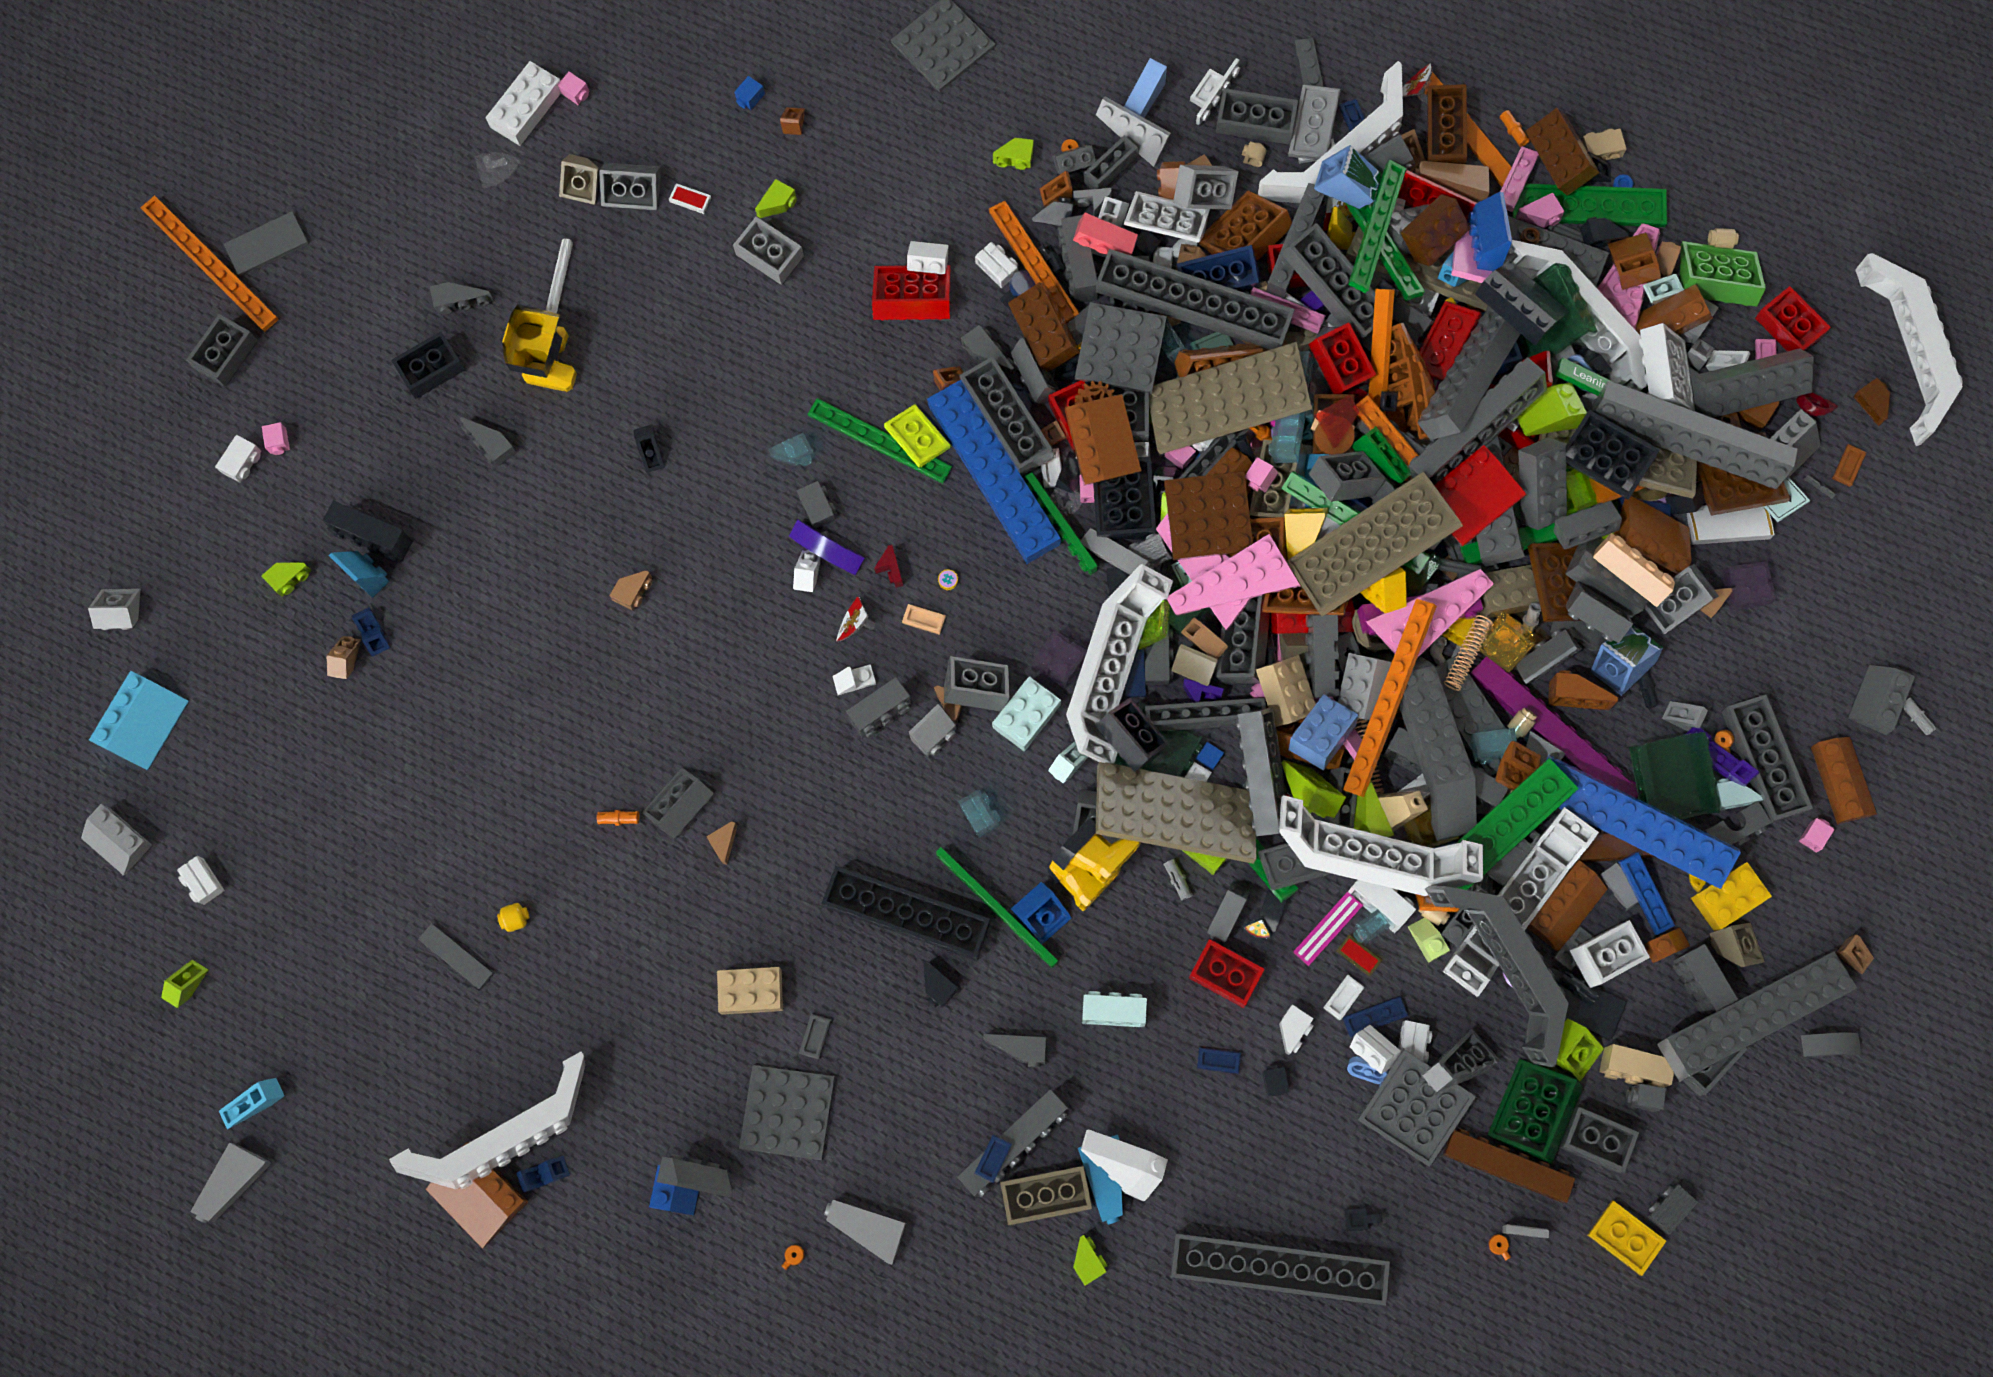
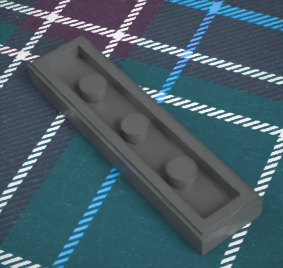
M432 923L419 937V941L478 989L481 990L493 976L489 969Z

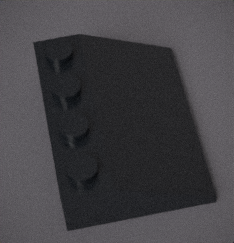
M1511 261L1494 270L1482 282L1475 293L1478 298L1535 346L1570 312Z
M1589 410L1566 445V464L1629 500L1660 450Z
M1138 457L1141 468L1140 472L1093 483L1097 537L1142 540L1146 539L1150 534H1156L1151 457Z

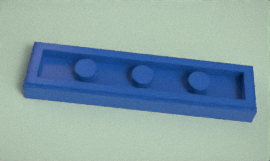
M1635 852L1618 861L1655 935L1675 926L1639 852Z

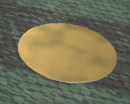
M1643 488L1633 492L1632 495L1640 500L1655 501L1664 498L1667 492Z

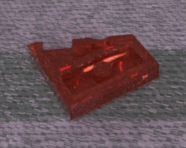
M1350 395L1314 415L1333 449L1337 447L1360 412Z

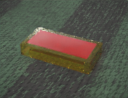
M1350 935L1347 936L1336 951L1368 977L1371 976L1382 961Z

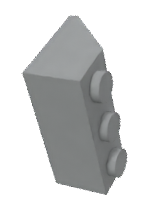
M100 804L87 818L81 839L124 876L152 846L151 843L111 808Z

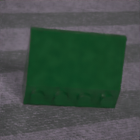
M1519 1059L1487 1136L1534 1158L1552 1164L1583 1086L1576 1079Z

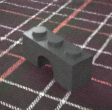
M1756 802L1736 814L1741 824L1739 831L1729 829L1725 822L1722 821L1704 832L1730 845L1736 842L1741 845L1750 840L1749 835L1754 832L1756 835H1759L1768 830L1766 826L1772 822L1760 803Z

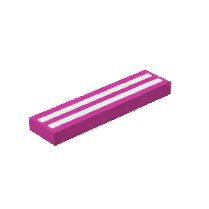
M1347 892L1293 953L1309 966L1363 905Z

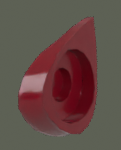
M1813 392L1800 395L1796 399L1799 407L1809 416H1823L1838 408V405Z

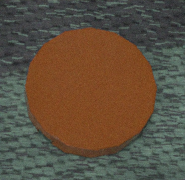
M1330 416L1319 422L1315 428L1314 440L1318 449L1324 454H1342L1349 450L1353 444L1354 430L1349 421L1343 417Z

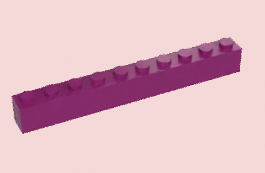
M1486 656L1470 673L1473 681L1513 717L1524 707L1533 712L1537 718L1530 731L1565 753L1561 759L1563 762L1635 798L1639 796L1641 791L1634 781L1626 779L1618 767H1613L1607 762L1608 759L1602 753H1597L1589 741L1581 739L1573 727L1565 725L1557 713L1548 710L1546 704L1541 699L1531 695L1528 687L1523 684L1520 685L1512 673L1504 671L1496 659Z

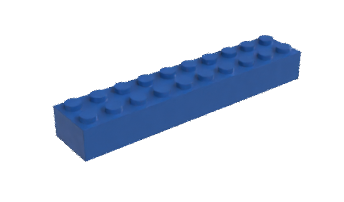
M959 380L927 398L928 407L1026 564L1060 546L1061 538L962 381Z
M1548 755L1547 759L1550 758L1579 788L1558 807L1562 810L1565 807L1581 820L1719 889L1722 888L1741 853L1740 849Z

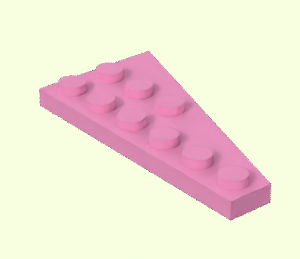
M1641 224L1633 236L1646 232L1655 252L1660 231L1658 228ZM1613 265L1597 289L1626 321L1636 329L1645 294L1644 284L1622 290L1615 266Z
M1167 513L1156 530L1172 552ZM1218 555L1181 559L1178 562L1193 581L1228 560L1229 557ZM1252 598L1210 608L1226 631H1228Z
M1268 534L1168 596L1167 600L1175 614L1181 615L1301 585L1272 537Z
M1478 569L1407 602V607L1386 614L1383 613L1366 621V623L1395 654L1415 600L1420 599L1437 605L1420 649L1419 657L1494 583L1481 569Z

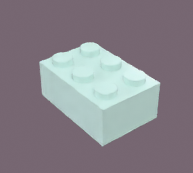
M1028 677L992 722L993 729L1025 752L1061 706V700L1031 677Z
M1089 991L1088 995H1084L1082 1024L1144 1027L1146 1024L1147 998H1142V994H1130L1129 997H1121V993L1114 992L1109 993V996H1102L1101 992Z

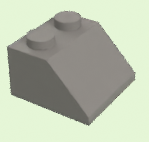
M102 589L88 608L93 629L109 630L121 628L122 630H128L133 628L138 621L141 589Z
M937 704L909 731L911 741L928 757L930 754L935 755L942 748L940 745L945 740L950 741L955 736L956 725L941 706Z

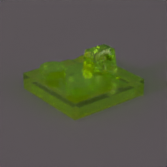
M1163 600L1147 618L1137 647L1138 650L1166 638L1169 602Z

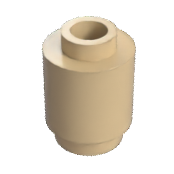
M1715 228L1709 231L1708 245L1719 248H1733L1738 243L1739 235L1735 229Z
M1524 707L1517 712L1507 725L1510 728L1508 732L1516 738L1520 736L1524 738L1536 723L1535 719L1537 716Z
M1418 909L1422 913L1421 916L1437 926L1440 923L1444 925L1450 917V914L1447 912L1421 911Z

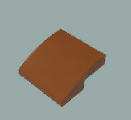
M1511 741L1501 759L1495 781L1514 790L1540 766L1541 755L1515 741Z

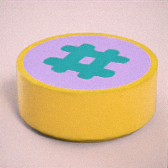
M944 570L939 574L938 582L941 588L952 590L958 584V577L954 571Z

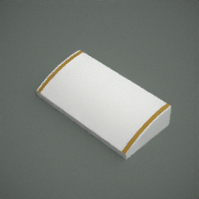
M1703 505L1697 512L1687 513L1691 545L1771 539L1774 536L1770 513L1764 507L1711 516L1708 506Z

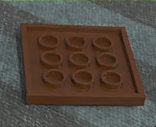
M1765 432L1755 433L1767 438ZM1697 461L1696 476L1698 482H1703L1704 498L1711 516L1786 503L1790 499L1784 481L1777 489Z
M1244 472L1164 480L1173 560L1236 554L1253 544Z
M1560 543L1530 544L1527 547L1543 621H1577L1568 615L1566 608L1568 599L1577 582L1565 573L1578 545L1564 550Z

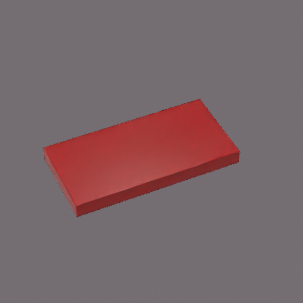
M1448 301L1444 302L1419 350L1432 379L1440 382L1444 380L1447 371L1454 364L1455 358L1462 351L1463 345L1469 340L1471 332L1475 329L1481 318L1480 312Z

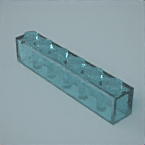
M1299 351L1308 391H1310L1314 361L1310 351ZM1306 411L1275 420V426L1271 429L1273 439L1268 448L1269 455H1272L1275 463H1298Z

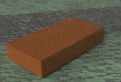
M1848 444L1832 479L1851 487L1866 452Z

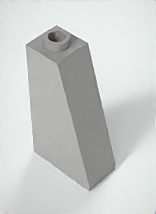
M229 1143L190 1212L196 1214L195 1218L203 1223L208 1221L215 1222L270 1166L271 1162L238 1144Z
M835 1200L832 1201V1204H827L824 1214L827 1216L826 1221L888 1264H894L906 1223Z

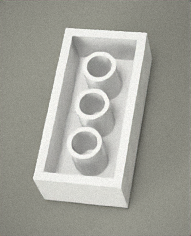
M529 61L486 116L490 128L520 146L561 94L557 86L560 83V79Z

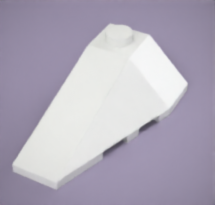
M1086 1130L1081 1151L1097 1166H1101L1109 1174L1108 1177L1112 1181L1115 1180L1126 1194L1141 1201H1145L1162 1181L1168 1161L1155 1153L1092 1130Z

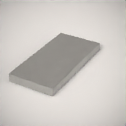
M1311 85L1302 86L1288 153L1289 157L1318 160L1328 152L1340 89Z

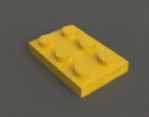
M1615 1201L1609 1203L1588 1233L1590 1238L1640 1276L1645 1273L1666 1243L1665 1239Z

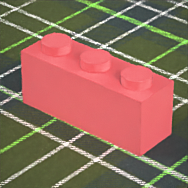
M1084 213L1078 222L1073 241L1078 242L1082 246L1090 247L1101 254H1107L1109 249L1131 256L1138 234Z

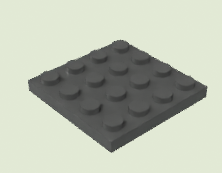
M952 0L938 1L891 39V43L939 92L995 48L994 42Z
M1090 302L1075 380L1094 381L1097 384L1099 381H1102V385L1109 384V386L1152 394L1167 316Z
M1403 1049L1357 1119L1430 1167L1476 1096L1459 1084L1436 1092L1423 1078L1424 1073L1431 1066Z
M752 1065L739 1149L822 1160L835 1077Z

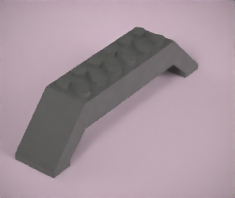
M1389 652L1375 655L1372 658L1392 662L1394 655L1392 656ZM1420 655L1412 670L1399 704V709L1430 793L1431 825L1437 841L1465 835L1477 824L1475 775L1435 666Z
M1446 886L1426 887L1425 891L1436 907H1455L1467 912L1529 1013L1526 1041L1521 1047L1531 1063L1549 1067L1556 1065L1568 1001L1565 998L1564 990L1555 982L1553 972L1544 964L1543 956L1533 946L1532 938L1522 928L1521 920L1511 910L1510 902L1502 896Z

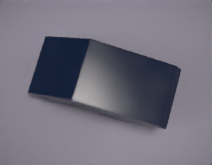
M370 607L352 615V620L362 634V641L372 657L390 648L380 624Z
M564 1156L546 1160L538 1166L516 1173L523 1193L570 1176Z

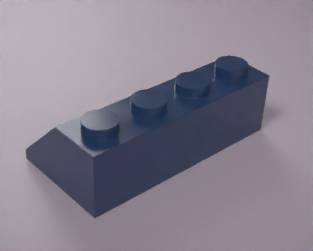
M1252 245L1177 263L1179 272L1240 292L1252 290L1253 287H1262L1260 271Z

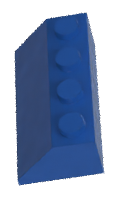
M1498 192L1475 204L1473 211L1468 214L1467 222L1470 224L1469 235L1472 236L1471 248H1474L1473 260L1476 261L1477 269L1493 272L1502 266L1512 244L1504 192Z

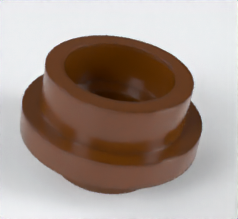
M1529 227L1522 231L1520 238L1522 242L1537 245L1540 241V233L1536 228ZM1527 236L1533 237V240L1528 239Z

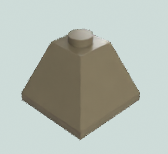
M569 154L561 161L559 197L595 205L599 168L588 158Z
M1751 923L1730 926L1709 933L1711 945L1716 950V953L1738 966L1746 967L1765 962Z

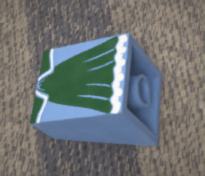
M1349 145L1322 161L1314 189L1360 209L1365 205H1370L1375 200L1381 173Z
M1632 625L1619 643L1614 640L1612 642L1607 640L1601 644L1590 672L1622 696L1657 662L1663 647Z

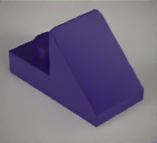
M1184 679L1183 688L1192 703L1199 702L1201 696H1205L1204 699L1207 701L1221 700L1223 688L1211 685L1206 686L1188 679Z

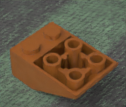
M1646 232L1608 244L1622 290L1661 279L1659 264Z

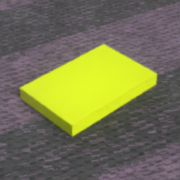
M916 404L884 423L885 429L919 468L950 449L949 442Z

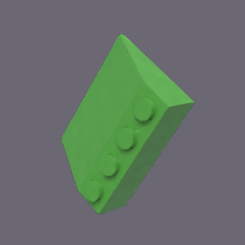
M1682 241L1679 281L1684 290L1696 284L1702 297L1706 300L1742 304L1744 306H1758L1766 288L1757 252L1719 248L1712 245Z

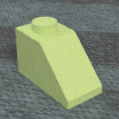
M1426 918L1408 926L1428 963L1450 951L1440 932Z

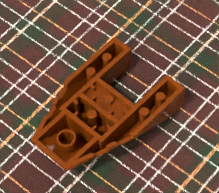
M1399 323L1392 326L1388 391L1398 392L1397 410L1386 411V417L1389 421L1392 420L1400 426L1399 430L1405 434L1407 429L1403 406L1413 403L1417 423L1422 416V411L1427 408L1430 398L1435 395L1437 390L1425 362L1404 323ZM1417 423L1419 439H1430Z

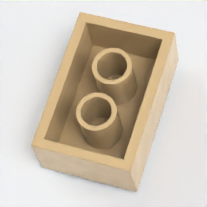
M1299 655L1256 669L1269 708L1273 707L1276 727L1307 717L1316 703Z
M779 967L717 971L718 1012L721 1015L783 1011L782 970Z
M1615 1044L1604 1048L1599 1071L1604 1073V1077L1617 1080V1078L1626 1079L1625 1083L1638 1085L1640 1083L1661 1088L1672 1085L1674 1075L1665 1057Z

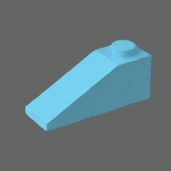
M276 1078L259 1081L219 1110V1113L226 1128L229 1129L272 1106L284 1097V1093Z

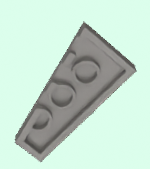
M1104 97L1096 116L1122 138L1125 135L1138 147L1137 153L1154 167L1171 133L1113 100Z

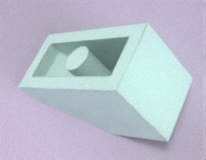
M1676 274L1643 285L1652 304H1657L1684 290Z
M1073 742L1058 755L1048 771L1057 780L1065 783L1085 762L1088 756L1079 753L1076 742Z
M1727 778L1718 780L1717 784L1712 787L1717 811L1748 806L1763 800L1761 795L1747 786H1741L1733 781H1729Z

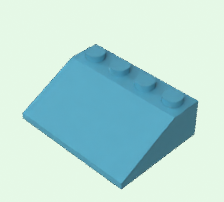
M130 671L89 741L149 770L189 701Z

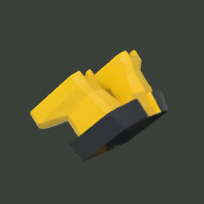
M517 304L510 315L502 341L505 364L510 371L522 373V377L527 384L565 392L573 389L577 376L576 371L570 365L556 362L558 354L565 350L568 334L564 327L558 326L560 315L539 308Z
M1089 818L1057 852L1049 866L1048 873L1055 885L1060 881L1074 896L1076 905L1082 911H1085L1121 871L1120 867L1138 849L1141 842L1119 839L1111 844L1102 835L1096 834V822Z

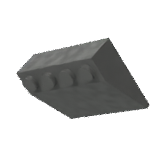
M1599 537L1579 544L1565 574L1626 611L1630 618L1643 611L1647 599L1593 558L1595 549L1604 539Z

